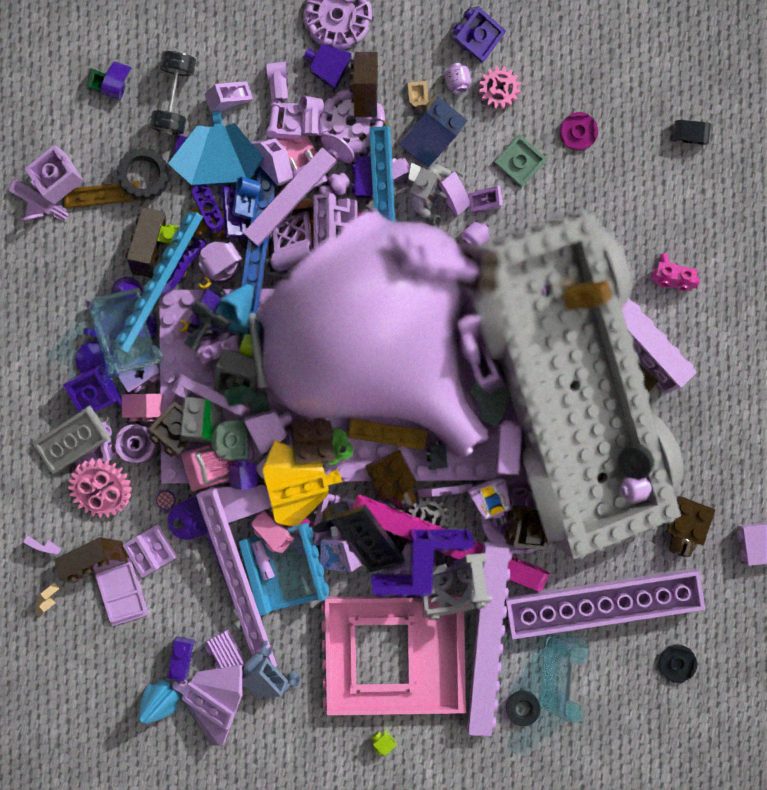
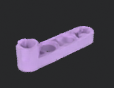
M182 374L179 375L172 389L173 393L183 398L189 397L191 391L241 416L246 409V406Z

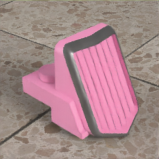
M212 445L181 454L192 491L230 480L229 465L236 463V460H225L218 457Z

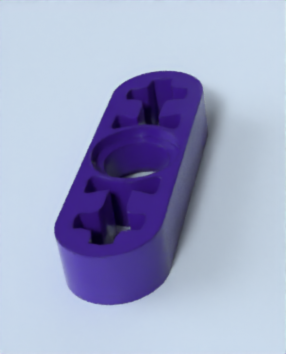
M196 185L192 190L193 199L200 214L203 216L202 219L207 230L211 233L221 232L224 228L223 217L207 185ZM199 192H202L205 195L204 200H202L201 194H199ZM210 205L213 207V210L207 212L203 208ZM212 217H214L215 222L218 223L217 225H214L212 223Z

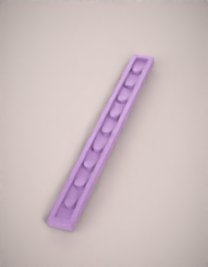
M217 490L202 491L196 494L253 656L256 652L259 653L261 651V643L266 640L268 641ZM273 652L269 656H263L275 667L277 666Z

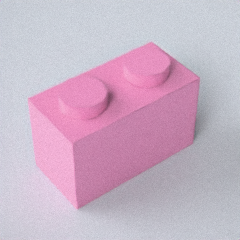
M162 394L122 395V418H130V421H154V417L162 415Z

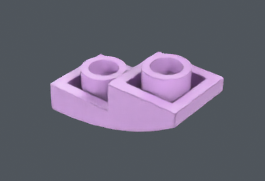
M455 172L450 173L438 183L447 196L446 203L455 216L461 214L471 205L466 190Z

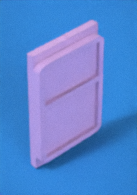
M130 557L127 558L128 563L95 574L112 626L149 615Z

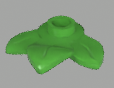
M334 428L333 430L334 439L332 442L335 461L323 464L335 465L340 460H347L353 455V445L348 442L346 432L340 428ZM342 447H346V451L344 453H341L340 451Z

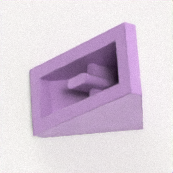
M500 186L469 193L471 212L501 209Z

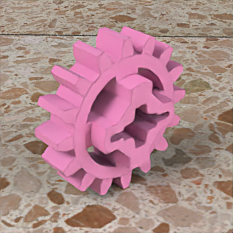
M496 66L494 72L491 69L488 70V76L483 74L482 79L484 81L479 83V86L483 88L479 89V94H484L482 101L487 99V106L494 104V109H496L500 105L501 109H504L505 104L509 107L512 105L511 100L517 101L516 95L520 94L521 91L517 88L520 87L521 82H516L518 75L512 76V69L506 72L505 66L502 70H499L498 66ZM491 81L492 87L487 90V84ZM497 84L504 86L502 91L501 89L496 90ZM512 85V93L509 95L508 88Z

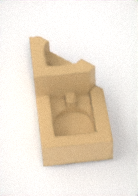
M427 81L407 83L409 102L422 112L429 102Z

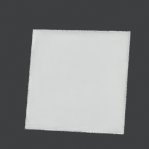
M411 163L408 179L415 181L421 167Z

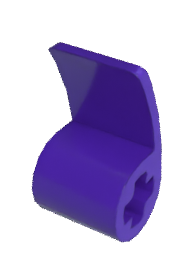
M113 62L103 80L101 94L121 100L125 91V80L132 67Z

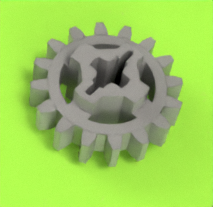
M420 497V503L417 504L415 502V508H409L412 516H416L417 510L421 508V515L417 518L422 520L425 518L424 509H426L430 515H434L431 517L432 524L436 525V519L441 516L438 526H448L445 519L449 518V515L444 514L448 509L447 507H441L443 505L442 501L436 503V497L432 501L429 497H426L425 501ZM427 504L434 505L438 509H429Z

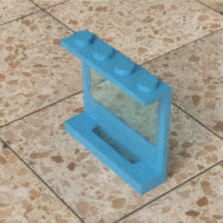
M308 522L286 528L295 540L283 553L270 551L265 545L267 542L257 535L239 541L260 616L268 614L273 610L314 600H319L320 602L329 597V587L323 578L324 569L319 563L318 548L314 545L313 531L309 527ZM260 540L263 541L267 556H270L269 562L275 574L274 577L263 580L259 566L255 563L256 558L250 545Z

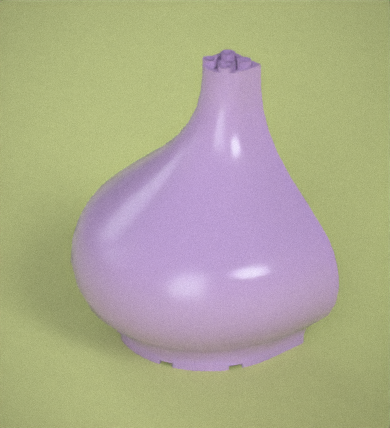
M373 209L371 212L368 211L343 227L340 230L341 235L336 239L331 237L291 272L292 278L286 283L281 281L259 306L260 309L256 311L255 315L265 329L262 364L266 383L273 395L283 405L300 415L311 418L383 416L412 421L434 432L457 456L463 455L466 457L474 450L472 446L475 443L481 444L489 437L486 434L488 432L487 428L481 423L465 399L459 377L458 353L461 335L459 323L464 319L468 289L458 286V278L449 283L417 277L415 270L404 267L402 257L394 255L389 237L393 233H396L397 237L404 239L410 236L416 248L422 243L437 246L445 243L448 248L453 249L458 245L453 238L439 228L424 223L389 221L381 216L376 209Z

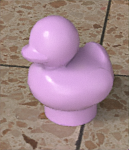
M343 172L339 175L331 174L328 177V186H321L318 193L326 194L333 192L341 196L345 194L346 188L350 186V181Z

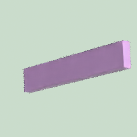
M321 148L245 230L244 234L259 247L336 164L337 160L324 148Z

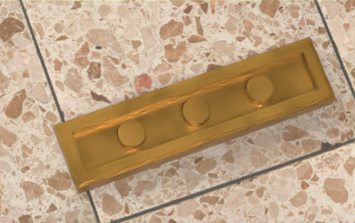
M139 181L130 182L133 186L140 188ZM119 183L74 188L64 196L65 209L140 201V199L135 200L130 195H126Z
M350 418L347 438L425 450L427 431Z

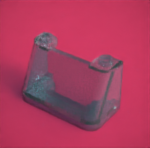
M139 288L93 298L89 305L92 322L111 379L160 364L162 362L161 359H163L161 349L152 344L146 321L128 353L114 347L117 335L123 331L126 319L132 315L136 301L143 295V292L140 293Z
M550 634L545 638L539 703L542 709L568 722L583 724L584 712L578 703L571 701L569 693L572 663L582 664L588 659L589 644L583 636Z

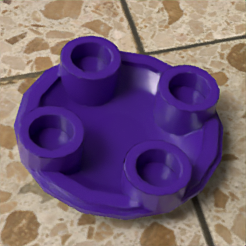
M87 342L77 351L76 366L80 373H83L103 363V367L109 373L114 362V355L110 348L102 342Z

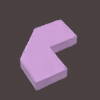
M472 483L418 490V497H436L468 492L467 489L472 488Z

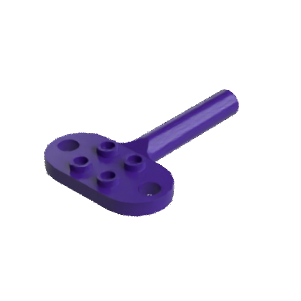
M197 496L180 502L169 512L167 521L170 531L179 539L184 540L194 539L199 536L207 538L229 591ZM175 519H181L183 521L182 529H176L174 527L173 523Z

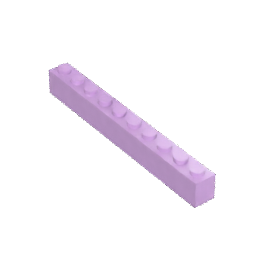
M483 542L482 554L486 555V562L483 564L487 596H491L492 601L486 604L487 607L477 609L466 728L469 735L492 736V729L496 728L494 711H497L498 701L495 699L496 692H499L497 674L501 673L499 655L502 656L503 644L500 643L501 637H504L505 626L502 625L503 618H506L507 612L504 600L508 599L506 580L509 581L510 569L507 568L508 562H511L512 550H509L506 543Z

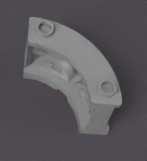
M485 554L465 555L463 558L454 561V565L451 567H447L446 564L433 566L432 595L437 594L438 596L434 597L431 603L439 602V606L435 609H429L427 597L432 595L421 597L423 618H429L431 621L441 619L440 616L487 607L486 604L492 600L491 596H487L483 564L486 562ZM456 574L462 582L468 583L467 589L460 600L453 598L446 592L454 584ZM444 577H447V583L443 582Z

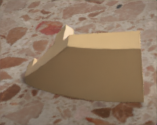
M55 583L38 596L35 604V614L38 617L55 604L51 597L60 589Z

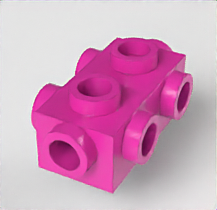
M667 253L660 255L661 262H659L657 268H653L651 279L654 280L653 284L664 288H677L679 291L684 292L698 288L700 277H697L698 269L670 263Z

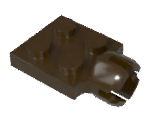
M401 449L365 465V469L382 500H392L397 510H405L403 505L405 502L408 507L415 504L416 496L412 488L417 485V480Z
M678 496L676 501L681 516L668 523L666 532L672 536L669 551L674 554L679 553L678 555L682 557H690L695 545L704 546L716 509Z

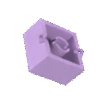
M53 145L25 168L32 179V185L38 188L41 195L53 204H56L84 181L67 154L56 145Z

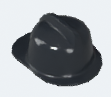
M343 501L328 505L323 511L322 522L316 524L312 531L320 533L331 530L330 527L334 525L331 521L332 515L349 510L348 503Z

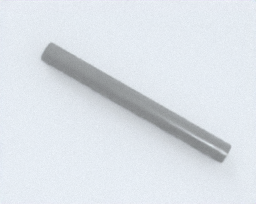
M250 313L248 321L259 388H265L267 383L262 364L263 358L256 315Z

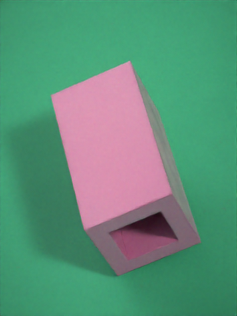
M265 510L259 512L251 523L255 528L254 533L267 542L265 545L272 552L283 553L295 540L282 524L275 522L274 515L271 512Z

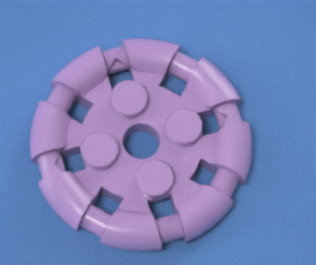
M306 1L307 6L303 11L304 25L310 31V37L319 45H327L343 50L350 48V45L355 42L358 44L367 34L369 22L372 21V9L369 1ZM358 1L360 6L355 8L353 3ZM314 6H319L318 12L313 11ZM340 10L343 16L340 19H335L332 17V13ZM357 17L362 19L361 24L355 23ZM320 22L321 27L317 29L315 24ZM351 31L352 36L346 38L345 34ZM329 33L335 35L334 40L328 38Z
M350 89L337 92L336 96L331 99L328 98L324 102V109L319 119V136L322 138L324 134H331L335 131L336 136L344 141H350L348 145L354 153H359L366 150V147L370 145L369 127L371 123H375L372 127L383 126L385 123V112L382 105L377 102V117H354L353 93H350ZM327 117L332 118V122L327 121ZM349 119L356 120V123L352 126L346 124ZM365 134L367 138L361 141L359 137Z

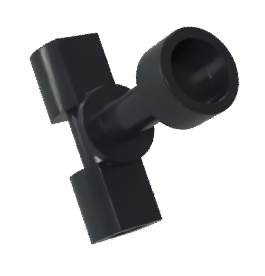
M199 299L195 301L190 310L201 316L199 320L202 323L193 337L188 336L184 342L185 345L195 351H198L202 344L199 341L208 327L213 328L216 326L225 332L232 322L223 315H217L209 310L210 306Z

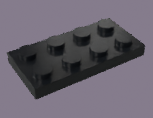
M366 504L332 515L331 521L370 573L404 563L405 557Z

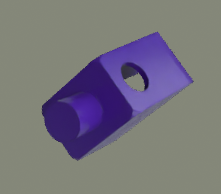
M321 45L318 52L308 48L303 59L312 63L310 72L336 91L352 60V54L327 45Z

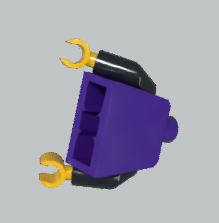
M204 277L208 283L205 286L199 283V286L204 290L199 300L210 306L209 310L215 313L218 301L227 294L225 290L212 283L208 277ZM193 312L188 322L184 320L179 321L184 323L185 327L183 329L177 328V330L194 335L202 323L199 320L201 316ZM216 326L213 328L208 327L203 336H213L216 332L221 333L222 330Z

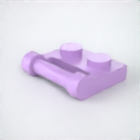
M272 100L270 102V124L266 132L268 137L301 140L302 113L299 111V104L281 103L279 100ZM279 112H284L282 129L277 128Z

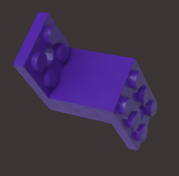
M411 529L410 574H371L372 594H376L378 597H386L388 595L426 597L427 595H432L434 549L438 551H448L449 549L468 551L469 549H474V540L470 530Z

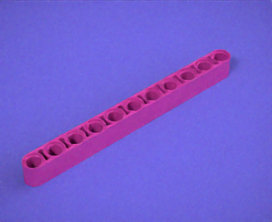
M357 495L352 507L355 508L366 504L383 529L410 540L411 529H444L362 495ZM474 541V549H469L468 551L449 549L448 551L439 552L461 559L465 555L482 554L483 544ZM512 556L511 562H508L507 569H510L509 580L537 591L543 590L550 575L547 570Z

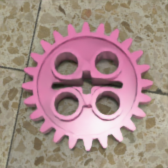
M92 458L89 463L84 461L82 465L79 464L69 479L71 484L68 489L72 490L70 496H75L73 503L79 502V509L85 507L84 513L90 510L92 516L98 513L99 518L104 513L108 518L111 513L116 515L118 511L121 512L124 506L126 507L132 490V487H129L131 481L125 480L127 473H120L123 469L122 467L116 469V463L109 465V460L102 463L101 458L96 463Z

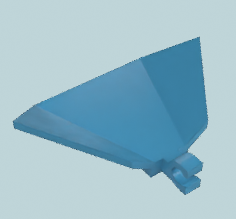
M212 111L214 127L196 126L168 163L191 185H225L236 183L237 178L241 176L251 179L263 160V156L235 123L223 126V114L220 111Z

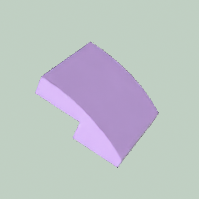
M159 524L123 545L142 578L178 557Z

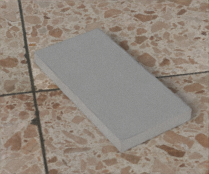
M89 406L33 442V445L54 475L107 442L111 437L92 407Z

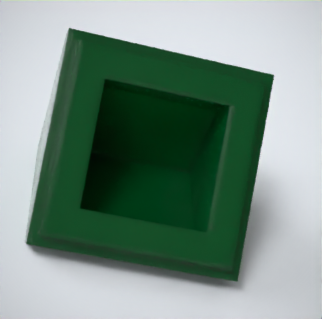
M90 68L86 85L87 90L101 93V86L106 74Z

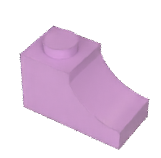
M247 82L215 84L204 94L210 112L226 111L233 106L249 103L253 100Z

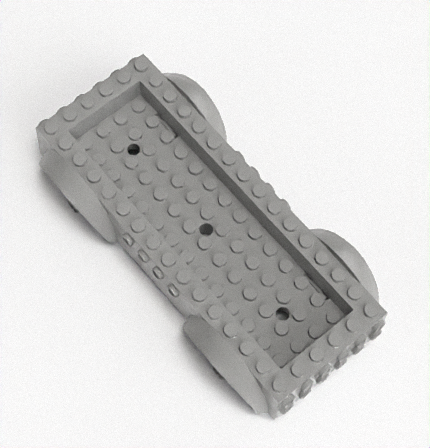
M587 210L567 213L566 217H556L548 220L549 223L533 225L529 230L511 233L512 236L507 238L505 236L496 238L487 245L486 243L476 245L479 248H490L499 252V259L501 260V266L497 272L499 287L495 294L480 295L471 291L475 306H472V311H475L473 315L474 317L478 316L492 359L500 360L517 419L521 426V432L526 445L522 451V457L532 488L528 492L531 495L530 499L533 503L536 502L548 542H556L557 547L573 559H582L588 553L602 551L608 545L619 544L623 539L636 537L640 532L654 530L658 525L671 523L675 518L680 517L674 493L680 486L683 478L681 451L668 427L659 417L651 412L648 402L649 394L643 384L644 376L641 370H639L637 363L639 358L633 349V337L628 331L622 309L629 300L631 290L630 270L626 257L614 237L606 229L598 225L595 213H587ZM604 280L609 281L612 299L604 306L566 311L562 292L569 286ZM548 285L549 294L544 297L541 290L543 286ZM630 444H640L648 448L654 457V468L645 478L651 484V493L646 500L630 503L620 494V486H622L623 480L627 477L620 471L617 460L623 448ZM636 455L629 457V462L634 468H641L643 466L640 457ZM604 472L602 481L598 482V474Z

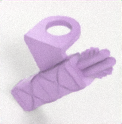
M13 180L9 191L28 202L25 217L20 218L21 222L44 216L43 212L47 214L53 213L54 217L59 220L67 219V210L61 207V205L55 206L56 204L44 198L37 190H34L20 180Z

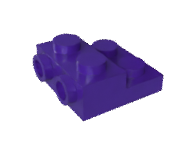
M479 6L469 7L463 14L465 18L461 24L457 23L452 29L453 35L451 39L463 50H468L480 62H484L506 30Z

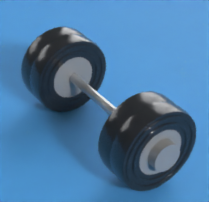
M163 51L161 54L160 69L174 74L168 111L155 110L151 114L150 128L159 131L161 134L181 135L184 133L186 118L180 114L173 113L172 107L178 75H194L196 65L194 57L182 51Z

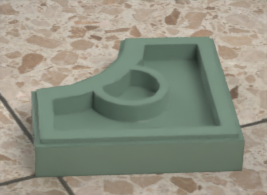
M476 378L469 394L475 397L480 404L481 413L479 420L498 427L511 398L509 390L503 387L489 394Z

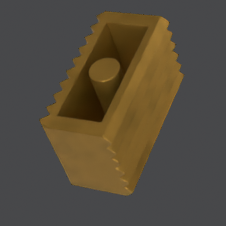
M604 280L569 286L562 292L566 311L580 310L581 308L588 309L593 306H604L612 299V292L609 281Z

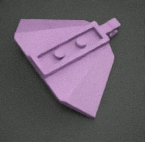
M242 665L199 671L190 683L187 680L179 682L176 680L173 683L172 688L183 694L182 700L186 702L187 707L211 746H221L227 738L242 697Z

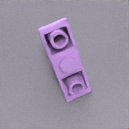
M276 138L260 139L251 142L263 156V160L260 163L261 168L277 186L293 180L287 150Z

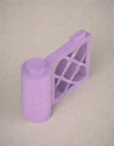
M307 211L285 218L270 235L274 239L275 251L270 261L272 267L279 272L298 266L314 252L309 213ZM304 219L300 227L295 226L298 221ZM288 226L282 234L279 233L280 227ZM292 229L296 230L292 238L287 237ZM302 233L305 234L306 239L298 242L299 236ZM284 240L289 241L285 247L280 248Z

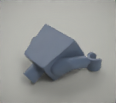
M266 640L261 643V651L259 653L256 652L242 670V688H248L256 697L276 698L288 690L290 685L298 686L300 684V676H297L296 671H291L288 674L289 680H287L267 658H263V656L271 655L273 651V645L266 649L268 645Z

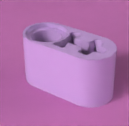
M230 242L203 259L201 264L209 277L214 279L238 264L242 258Z

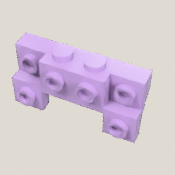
M393 233L389 237L394 255L402 257L404 267L415 270L417 277L450 283L455 278L471 281L479 274L476 263L467 260L461 253L459 246L453 249L448 248L445 243L441 246L422 243L416 248L410 236L404 239L397 237L396 233Z

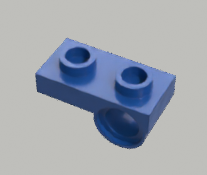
M242 176L237 178L232 215L249 220L253 218L255 199L261 187L259 181Z

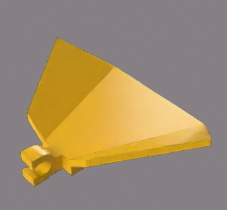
M274 440L262 467L275 522L292 527L299 525L329 495L328 485L342 482L338 470L325 475L322 463L295 465L293 447Z

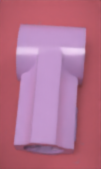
M286 62L267 63L271 100H288Z
M302 96L298 105L299 111L302 113L303 136H318L319 119L324 109V102L320 98Z

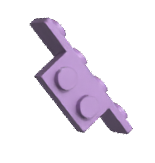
M468 316L459 323L463 341L460 343L466 360L471 359L474 365L480 362L475 344L483 341L484 335L479 317Z

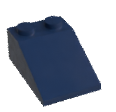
M439 96L432 97L399 145L425 166L430 167L455 139L468 120Z

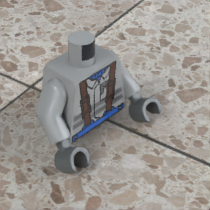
M438 164L428 167L427 170L422 168L410 189L413 210L424 219L427 218V224L432 226H438L435 223V219L442 220L440 215L430 214L442 190L438 183L452 173L451 170ZM452 171V172H455V173L457 174V176L463 177L462 174H460V173H458V172H456V171Z

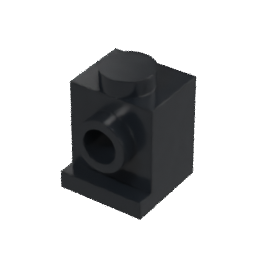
M430 441V450H426L427 462L431 461V465H428V470L448 468L446 444H441V441Z

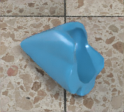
M246 284L218 301L215 314H221L232 321L227 331L236 334L247 332L254 291L253 286Z
M160 679L156 684L150 683L147 685L140 700V723L147 724L159 721L176 711L180 694L175 689L170 688L169 682Z

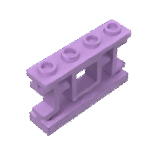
M334 194L314 195V251L329 238L333 237L336 239V228H338L339 237L341 235L340 230L357 218L356 199H338V206H336V196Z

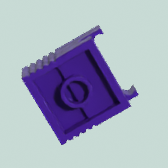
M103 363L69 379L63 384L69 397H71L70 399L73 400L72 402L78 413L89 406L96 412L116 401L118 405L122 404V397L112 379H110L111 377L107 370L103 367Z

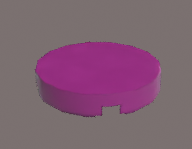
M576 112L570 114L564 119L560 127L562 142L572 150L582 151L588 149L598 137L599 129L597 122L587 113Z

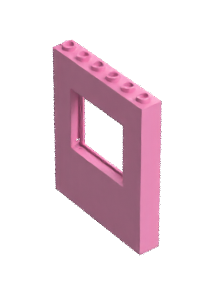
M463 594L451 596L457 600H460ZM407 595L406 597L335 596L327 597L325 602H322V613H325V621H322V633L326 632V640H322V652H326V659H323L322 663L323 671H326V678H323V690H327V697L323 698V709H327V715L466 713L464 612L440 616L441 619L431 621L429 618H423L422 599L416 595ZM438 595L427 597L429 609H435L439 606V602L431 603V600ZM355 625H408L409 684H356Z

